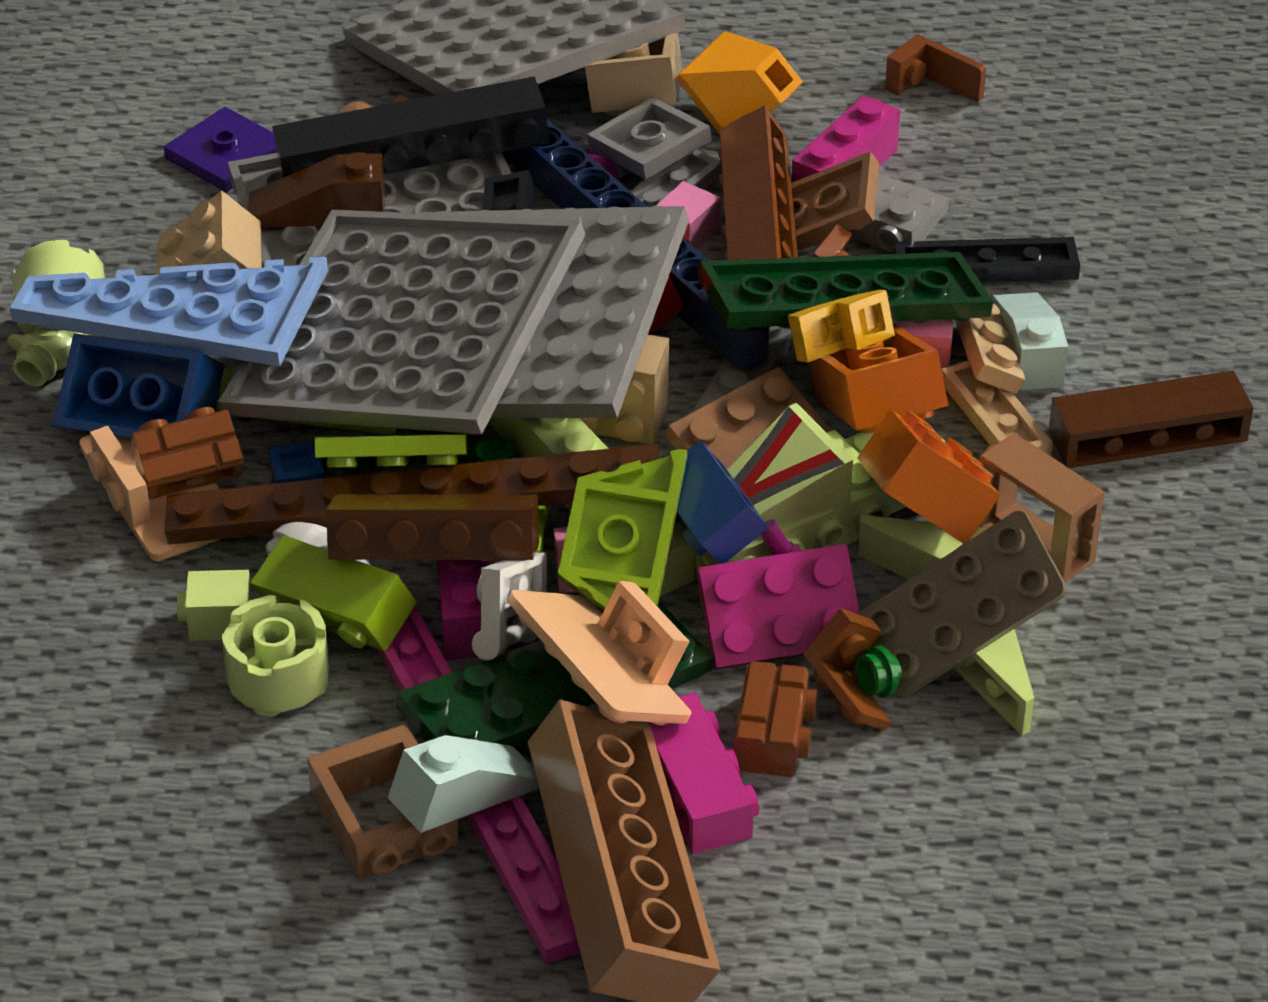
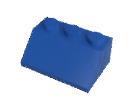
M74 333L53 426L89 433L109 426L115 437L132 439V433L138 432V428L148 421L165 419L167 424L186 420L188 413L199 408L212 407L215 411L225 365L201 351Z

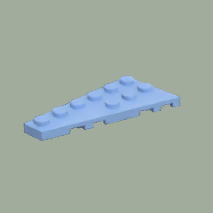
M324 256L309 257V265L285 266L284 259L266 260L264 268L239 269L233 262L160 267V274L136 276L134 269L117 270L116 277L90 279L85 272L28 276L9 309L13 322L125 341L201 351L208 355L280 367L328 272L327 258Z

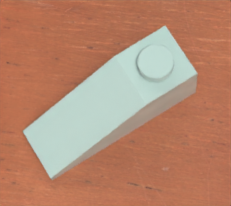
M1039 293L993 295L992 299L994 304L1000 309V314L1026 379L1020 390L1062 388L1065 378L1068 344L1059 315Z
M444 735L403 750L388 799L422 833L539 789L535 769L513 746Z

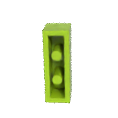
M282 535L250 582L261 597L275 595L277 603H291L300 606V600L308 602L320 612L326 625V631L338 634L348 644L356 648H363L364 645H368L384 652L418 603L397 574L357 560L328 559V550Z

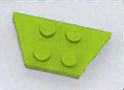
M677 449L670 451L671 456L641 464V461L638 460L620 465L618 469L612 472L599 471L578 477L558 569V576L562 582L603 611L619 581L635 582L658 607L688 458L687 450Z

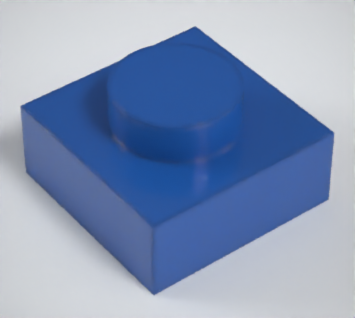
M315 441L268 448L269 463L275 484L325 478L321 458H315Z

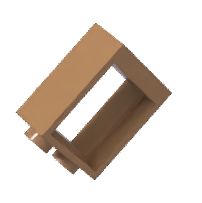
M1014 432L998 444L987 447L980 456L979 461L983 464L982 467L993 475L989 483L1001 496L979 527L989 528L1012 512L1023 511L1030 517L1065 583L1095 562L1105 491ZM1018 486L1055 510L1054 526L1016 502Z
M407 724L307 757L310 792L358 879L373 874H387L401 864L424 856L433 857L440 855L449 847L459 844L457 820L420 833L405 817L363 832L344 796L394 779L403 750L418 745Z

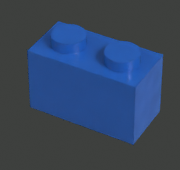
M700 440L687 451L688 458L675 522L679 523L683 519L687 524L688 528L682 534L698 555L702 556L708 551L722 564L726 563L765 532L769 526L724 464Z

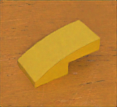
M876 290L841 298L788 315L796 359L801 362L809 363L846 348L859 350L895 336L886 290Z

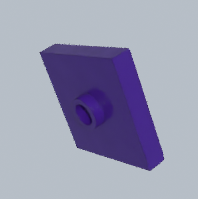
M227 107L218 110L163 146L165 159L226 193L233 189L229 178L227 162L277 153L273 132Z

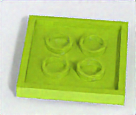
M467 434L315 438V458L327 457V467L361 466V457L376 456L377 466L409 465V456L426 455V465H452L458 463V454H467Z

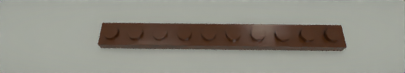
M658 443L172 494L167 495L164 532L168 544L273 534V531L281 525L291 522L313 523L327 528L326 509L335 494L538 495V506L573 502L578 477L599 471L612 472L618 469L620 465L638 460L643 464L660 459Z

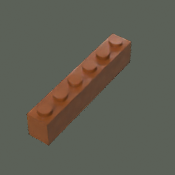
M764 105L720 128L721 148L718 149V156L722 163V173L719 174V179L724 190L721 206L725 213L726 223L722 226L723 234L727 240V251L724 252L725 260L798 258L788 139L786 133Z

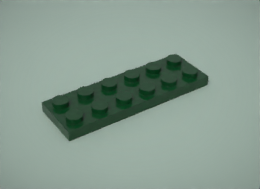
M960 252L700 261L697 276L726 328L737 330L771 326L790 328L788 319L790 314L830 301L876 290H886L892 321L923 323L928 320L938 319L967 321L971 318H985L991 316L994 303Z
M659 601L658 608L690 641L668 683V686L673 688L712 671L714 657ZM541 640L503 653L492 660H484L397 693L396 704L398 711L425 742L448 735L509 745L514 748L528 744L529 739L559 699L598 709L599 706L584 689L572 681L568 670L558 659L551 656L545 650V644Z

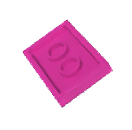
M847 544L715 564L696 569L710 653L714 657V670L746 665L751 661L764 662L801 656L840 608L856 614L860 612Z

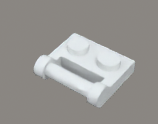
M536 551L533 560H501L481 568V576L477 585V597L481 603V631L477 632L472 640L473 651L480 659L485 661L492 660L502 655L506 648L520 641L530 643L539 639L532 629L519 621L518 616L515 617L513 623L507 625V618L517 614L507 600L512 590L546 592L547 552Z

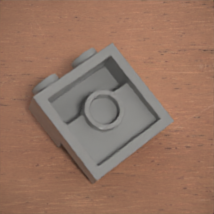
M653 96L587 134L590 152L613 160L617 165L619 179L631 173H635L644 179L657 175L664 168L683 157L691 155L695 150L712 141L709 125Z
M878 174L874 222L867 224L859 230L849 231L852 233L851 238L893 253L895 242L924 241L948 211L949 197L931 192L926 188H919L893 179L887 175Z

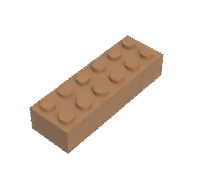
M559 699L529 739L528 745L590 992L636 1002H695L721 969L650 723L641 721L616 723L604 717L598 709Z

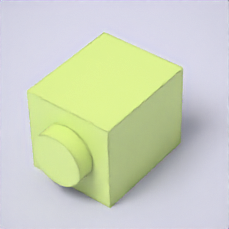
M249 570L188 571L187 590L177 594L178 622H187L189 641L222 640V633L231 623L230 614L233 610L252 600Z

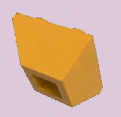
M727 31L719 34L675 77L719 134L720 128L764 105L772 112L803 83L777 48Z

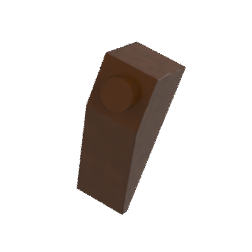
M356 152L334 155L249 193L248 212L261 221V228L322 226L331 210L385 212L382 153L366 154Z

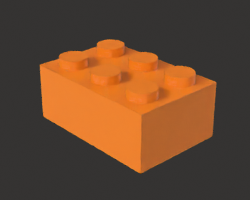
M893 324L895 336L859 350L846 348L809 362L817 401L856 431L860 430L861 433H874L890 409L903 418L910 411L924 420L932 417L934 410L948 406L938 350L896 324Z
M890 409L857 459L883 492L965 544L971 539L1001 496L989 483L993 475L982 467L983 464L972 456V452L949 437L945 442L942 441L943 438L932 430L933 427L914 413L908 411L903 418Z

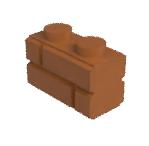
M212 407L199 408L188 413L186 420L167 424L165 419H155L142 424L138 428V432L132 433L131 451L136 468L147 484L148 499L242 476L244 459L228 410L215 412Z
M751 661L747 664L733 739V750L736 754L740 771L752 773L765 772L769 775L793 777L796 774L798 758L808 759L812 728L803 727L804 720L814 721L818 690L808 689L809 671H807L806 667L782 664L778 668L774 663Z

